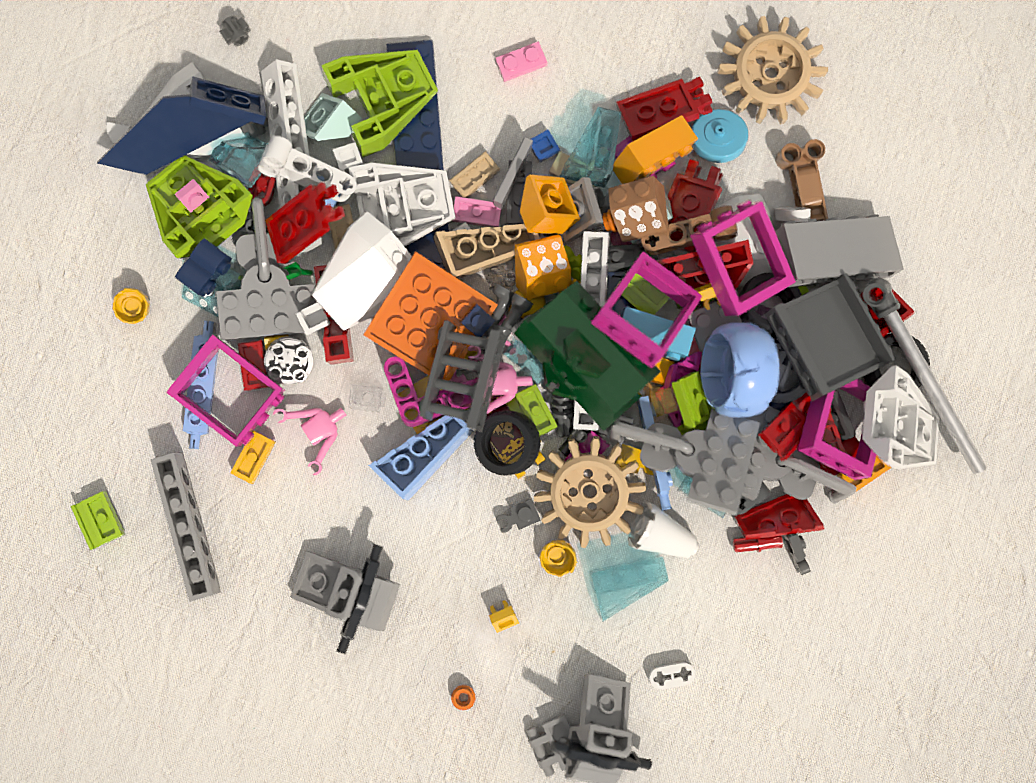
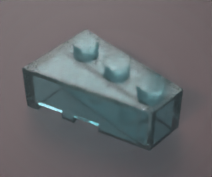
M601 107L597 108L565 163L560 177L576 182L583 177H588L592 185L606 187L612 176L621 112Z
M661 555L590 571L602 622L669 581L664 558Z

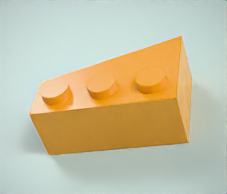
M681 115L628 144L611 165V169L622 184L649 177L661 167L664 168L670 165L678 156L682 158L693 150L692 145L698 138Z

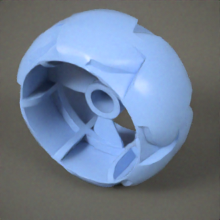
M732 322L717 327L705 343L701 359V382L707 402L720 415L732 418L752 417L766 410L776 394L779 381V360L772 337L763 328L752 323Z

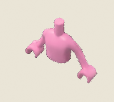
M470 345L468 350L476 351L478 355L470 356L468 359L472 361L483 360L484 355L481 354L480 347ZM500 362L492 395L504 396L489 404L487 414L511 401L517 393L518 386H532V376L517 377V373L512 365Z
M341 407L329 415L328 412L321 408L287 412L285 409H276L273 415L279 411L284 413L283 420L278 423H283L287 419L311 417L308 421L301 424V427L314 446L326 439L315 460L308 464V467L313 463L319 466V471L313 474L318 475L323 469L322 461L338 436L336 422L347 416L345 411Z

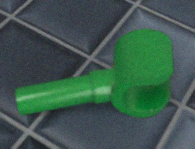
M297 262L283 267L289 273L286 276L288 280L301 275H313V270L302 269Z

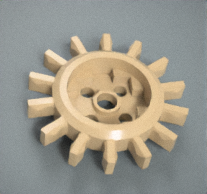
M760 17L757 22L759 34L754 37L744 25H741L736 33L745 45L740 48L733 43L726 42L722 50L724 53L736 58L735 64L721 63L717 69L718 74L734 75L735 81L724 86L722 94L723 96L730 95L739 90L744 98L739 101L735 111L738 114L741 113L749 103L758 106L756 123L759 124L766 117L767 109H776L779 124H784L788 119L786 106L790 104L802 116L809 109L800 97L802 92L816 99L823 92V89L811 84L809 80L810 77H824L828 72V67L811 66L810 59L820 55L824 48L821 44L806 50L801 44L809 33L810 29L808 27L800 30L795 38L786 34L789 26L788 17L782 19L778 25V32L769 31L766 17ZM756 59L763 60L764 64H758L756 62ZM784 62L786 68L780 67L779 63ZM769 67L774 68L777 76L774 78L768 77L765 74V69ZM758 81L760 82L761 86L757 87L753 84V82ZM781 84L784 89L778 90L776 85Z
M599 436L593 437L590 443V453H580L577 441L574 438L569 439V450L572 453V457L565 461L559 453L552 450L548 457L558 467L557 472L552 474L546 470H538L536 478L552 484L551 491H540L534 495L535 502L552 501L554 509L547 511L542 516L541 521L545 524L551 522L556 517H560L565 522L559 530L558 539L560 540L568 536L571 528L581 530L579 539L581 548L587 547L589 532L594 531L600 532L601 540L605 546L610 545L611 535L607 528L613 524H616L622 532L628 535L631 532V527L621 517L624 511L627 510L642 515L644 511L643 506L628 500L629 493L646 491V484L644 482L628 483L626 475L635 472L639 467L637 460L629 462L624 467H620L615 462L622 450V446L618 443L612 448L608 456L599 454ZM590 469L593 475L587 477L584 475V471ZM609 484L612 489L606 492L603 490V486ZM586 485H594L597 489L596 495L592 497L586 496L583 492V488ZM574 487L578 490V493L572 495L569 489ZM593 502L597 507L591 510L588 508V504Z

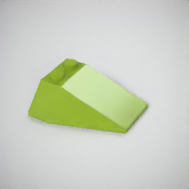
M187 156L173 161L145 184L162 241L177 259L190 257L195 247L204 238L218 247L245 224L253 198L252 194L238 179ZM194 179L209 198L190 212L175 196V193Z

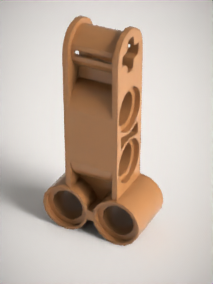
M812 139L802 149L795 143L786 144L777 154L776 164L780 169L789 171L795 207L811 208V219H817V221L828 219L817 164L825 154L824 143L818 139ZM807 149H813L816 152V157L810 156ZM784 153H790L793 156V161L787 160Z
M732 206L718 207L713 209L710 214L669 224V231L641 238V243L645 251L650 255H659L693 246L694 243L690 235L694 233V229L708 221L712 223L717 221V216L729 210L733 212ZM734 224L712 236V239L726 241L737 237V225ZM676 231L683 233V237L679 241H672L670 239L671 234ZM655 238L657 241L655 247L650 245V239Z

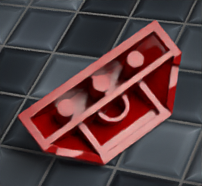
M749 240L716 247L734 290H736L754 264ZM697 252L657 261L693 289L711 283Z

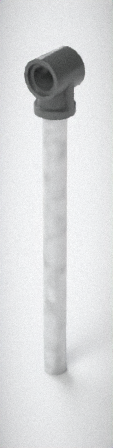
M883 278L872 280L863 291L864 301L871 306L878 319L884 318L972 473L978 474L987 468L897 312V309L901 306L892 293L891 284ZM872 288H880L883 291V297L874 296Z

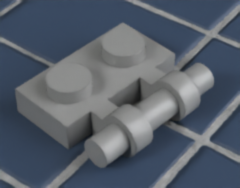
M564 713L543 722L542 726L545 731L543 734L539 735L535 726L526 730L530 738L528 742L531 748H534L539 759L537 760L539 768L543 769L546 777L555 773L552 765L557 762L562 771L566 768L567 757L565 753L554 751L553 754L547 755L543 746L546 742L551 744L552 740L565 742L569 737L570 725Z

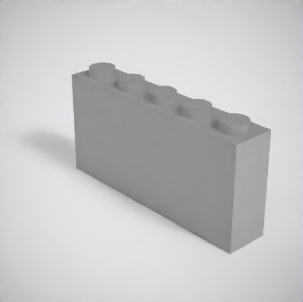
M873 214L866 218L851 216L838 220L837 217H832L824 221L809 219L808 222L801 223L790 220L782 223L781 227L775 231L796 281L788 287L829 284L846 273L852 281L891 278L904 270L890 216L879 217L878 214Z

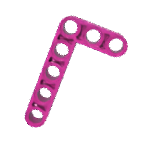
M390 357L384 364V371L403 423L409 427H416L430 422V420L419 416V404L424 397H417L405 362L399 357ZM393 365H400L402 367V371L397 375L391 374L389 369ZM478 378L463 382L462 384L474 386L477 384ZM401 387H407L410 389V394L406 397H400L397 395V391ZM439 391L437 402L442 405L460 409H467L472 405L473 399L470 395L462 394L464 396L463 402L456 404L451 400V396L456 392ZM492 395L491 400L503 395ZM409 409H415L419 414L416 419L408 420L405 417V413ZM434 413L432 421L445 415Z

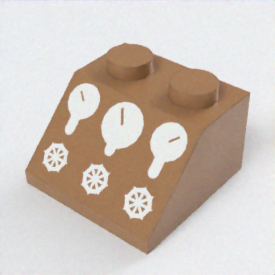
M654 176L608 188L610 211L622 242L669 231L665 189Z

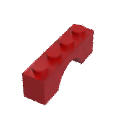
M327 265L314 266L316 285ZM325 311L330 321V324L324 327L323 336L326 362L330 365L354 362L350 328L342 330Z

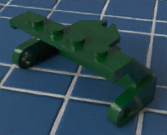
M576 281L563 290L555 299L525 319L514 334L541 362L545 386L548 387L551 382L556 384L557 388L552 390V394L575 400L597 425L605 431L642 397L639 392L661 373V370L656 365L650 368L591 324L602 307Z

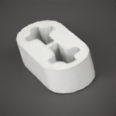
M792 206L775 208V220L778 221L794 220L795 222H808L811 219V208Z
M686 661L655 666L648 674L651 685L658 690L688 685L695 678L694 668ZM681 667H685L686 670L690 671V673L686 674V679H683L680 675L674 676L673 674L681 672ZM659 671L663 675L670 674V677L664 678L661 684L657 680H653V677H656Z

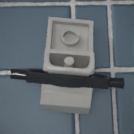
M373 543L370 556L366 558L363 569L349 567L310 551H306L290 598L344 621L340 632L341 639L336 649L339 653L346 654L350 641L355 637L358 626L375 631H385L400 584L376 575L380 565L378 560L383 549L381 545Z
M593 674L584 675L580 725L569 727V737L565 742L552 740L550 744L551 751L566 754L565 779L587 783H617L624 769L630 771H637L638 768L651 769V759L638 757L635 752L631 751L632 732H627L631 683Z

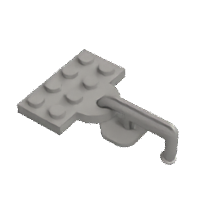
M256 197L252 200L249 208L250 214L253 213L255 234L243 235L236 242L237 262L247 270L241 280V289L216 291L221 340L305 333L296 313L316 303L315 298L311 295L314 290V284L290 286L285 273L279 268L282 263H277L270 235L266 233L263 201L261 198Z
M768 406L766 410L758 415L742 417L760 422L742 496L755 500L763 480H778L784 493L800 500H805L813 494L816 482L833 489L829 492L828 497L834 504L856 492L855 485L821 470L819 461L798 450H795L788 459L780 461V456L777 453H773L758 435L780 412L779 410Z
M712 409L706 431L694 430L682 436L676 427L662 423H655L646 430L615 421L611 424L610 443L613 446L617 443L621 445L624 442V437L644 442L640 453V460L645 467L666 472L677 466L684 475L692 478L687 502L736 515L760 422L742 417H727L720 415Z

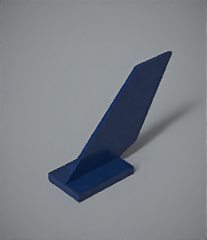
M192 76L190 94L163 96L97 161V164L147 175L249 122L264 125L266 119L265 96Z

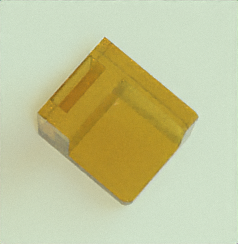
M672 386L660 390V387L650 389L649 395L657 417L680 410Z

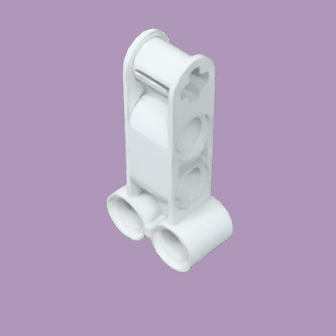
M280 136L271 137L258 165V170L266 176L278 177L280 175L304 187L309 185L317 186L320 182H324L326 188L334 184L337 187L338 193L342 195L340 197L336 195L331 199L338 202L346 201L357 187L356 180L350 174L293 149L291 142ZM293 164L300 165L303 171L295 169ZM316 174L322 175L325 181H320Z

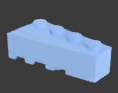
M443 416L426 427L424 431L416 436H412L407 442L386 453L384 457L368 466L402 499L409 501L470 436L473 430L467 428L466 423L462 419Z

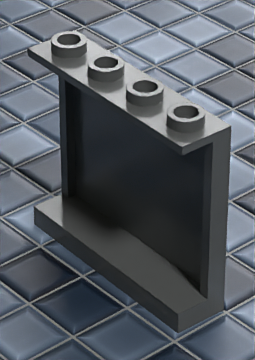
M847 273L839 279L788 303H780L765 314L812 401L895 360L891 347L885 342L880 333L879 326L872 319L866 303L862 301L856 290L855 283L850 280Z

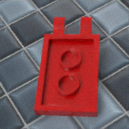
M697 77L687 83H684L683 79H679L617 101V109L632 142L681 115L688 123L699 119V113L703 115L712 113L710 106L712 99L709 93L704 95L701 88L704 86L701 77Z
M690 159L684 175L677 173L667 196L673 218L668 221V225L710 214L715 208L722 192L721 186H718L723 177V173H720V168L711 166L706 180L697 178L702 168L699 166L698 161ZM697 227L694 229V233L699 231ZM676 231L671 234L670 239L672 241H679L682 239L683 233ZM694 245L680 249L688 253L696 252Z
M320 182L317 186L309 185L265 220L277 263H287L331 230L330 222L340 220L345 216L343 207L338 206L333 210L332 205H326L325 200L339 194L336 185L332 184L328 188H326L324 182Z

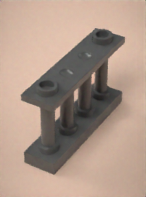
M444 320L443 327H440L438 332L439 343L425 396L419 404V416L432 421L434 413L463 419L467 423V428L482 432L507 337L496 330H491L490 335L486 338L455 332L456 326ZM452 342L484 348L483 360L477 362L449 356ZM446 365L478 372L477 384L471 386L444 380L443 376ZM440 389L470 395L473 399L471 408L464 410L438 404L437 399Z

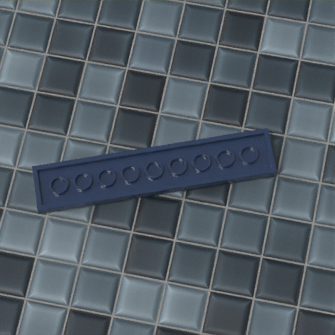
M433 40L386 44L387 52L418 50L437 87ZM438 93L431 98L394 138L396 165L444 171ZM449 223L410 243L405 248L411 256H413L414 252H417L445 270L433 237L435 232H449Z

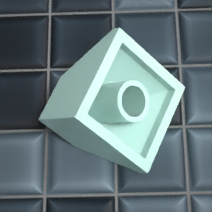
M321 93L304 116L306 135L317 141L349 137L352 134L351 125L360 122L362 118L344 100Z

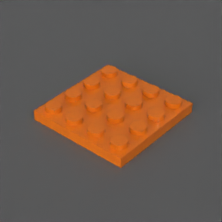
M414 252L363 335L430 376L439 343L438 332L440 327H443L444 320L450 321L456 326L455 332L476 336L460 321L475 304L479 305L490 316L498 304L422 255ZM452 342L449 356L464 359L470 345ZM446 365L443 379L450 381L458 367Z

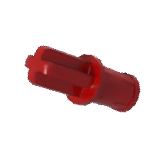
M782 536L746 540L744 537L733 539V549L735 552L756 550L759 553L764 549L783 547Z

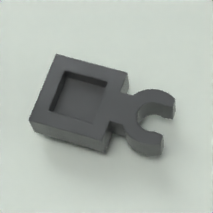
M532 498L510 507L511 515L501 514L496 517V521L506 519L508 522L507 527L501 529V533L508 532L514 524L520 530L541 521Z
M798 534L783 535L797 573L800 572L801 575L811 572L805 559L804 549H806V544L803 537Z

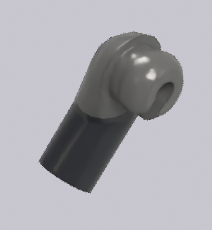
M572 429L568 438L558 450L567 457L571 453L569 450V439L574 438L578 444L582 443L588 437L587 432L584 429Z

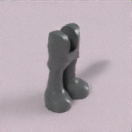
M495 283L492 292L497 297L496 304L498 306L491 315L495 322L481 337L486 338L490 335L491 330H496L508 338L512 333L511 329L523 313L528 312L534 304ZM510 305H512L503 323L498 325Z

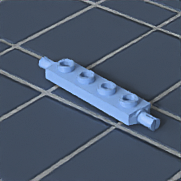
M204 321L203 335L194 336L191 361L212 336L214 322ZM218 352L187 390V396L210 414ZM185 408L183 431L191 434L189 448L199 449L200 435L209 434L210 426Z
M643 388L639 392L642 397L637 400V406L642 427L648 430L651 425L655 424L653 416H656L654 402H650L649 397L645 396ZM652 469L661 510L672 509L668 496L670 486H673L670 472H660Z

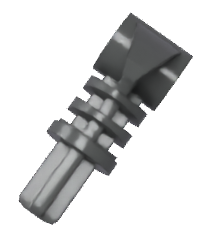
M551 382L547 388L548 390H553L557 386ZM552 394L553 408L551 409V414L556 418L557 434L559 437H567L571 432L570 418L574 416V401Z

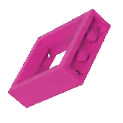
M746 200L737 205V210L733 212L729 210L719 214L717 221L713 223L708 221L701 224V226L697 227L699 231L690 235L725 316H739L796 282L762 201L752 203L751 200ZM749 217L774 277L737 297L712 236Z
M642 252L591 324L652 368L662 359L702 298V295L679 279L673 272L659 264L654 258ZM636 273L683 307L659 344H656L611 310Z
M215 335L209 338L166 391L167 394L236 447H240L242 444L246 446L255 434L252 431L256 426L259 425L261 427L270 415L267 413L272 406L277 407L285 398L283 395L285 389ZM219 349L273 390L238 435L184 394Z
M861 379L840 387L843 391L863 402L866 400L867 391L871 388L864 384ZM835 390L814 401L811 400L798 451L853 480L871 477L876 453L862 439V434L856 458L822 441Z

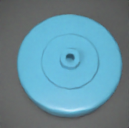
M724 109L712 110V113L700 115L699 119L692 126V130L698 138L692 147L701 158L714 163L732 161L742 154L747 145V125L739 115L732 111Z

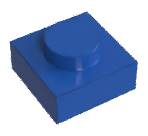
M549 129L531 138L533 140L531 150L539 163L560 152Z

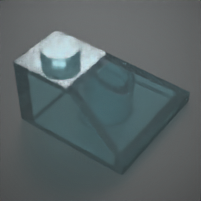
M255 137L222 141L220 145L214 148L212 156L208 161L225 174L238 179L245 186L252 188L262 174L258 170V165L268 143Z

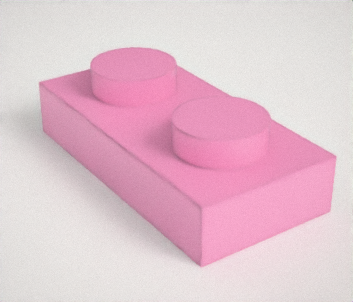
M539 41L496 57V63L504 82L547 66V60Z
M456 196L454 203L455 219L452 222H466L467 224L491 228L499 227L502 210L495 207L494 202Z

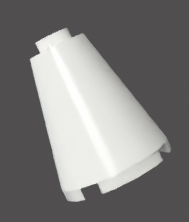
M647 502L648 507L643 506L644 511L642 515L636 514L631 524V530L634 533L633 538L628 536L629 546L638 550L682 558L693 556L699 546L697 537L655 504Z

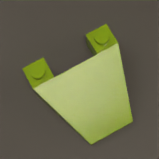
M418 50L343 56L321 65L324 80L332 96L339 97L355 90L369 117L366 120L351 125L353 139L363 158L385 149L438 92Z

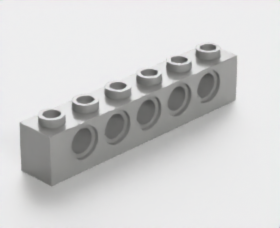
M170 453L150 459L189 602L220 593L221 590L183 453Z

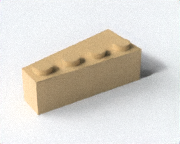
M524 224L492 228L482 227L471 230L461 229L449 232L439 231L435 232L433 237L445 270L457 279L515 259V244L540 239L538 233H528Z

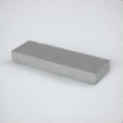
M527 137L523 138L493 199L495 207L502 210L532 149L533 140Z

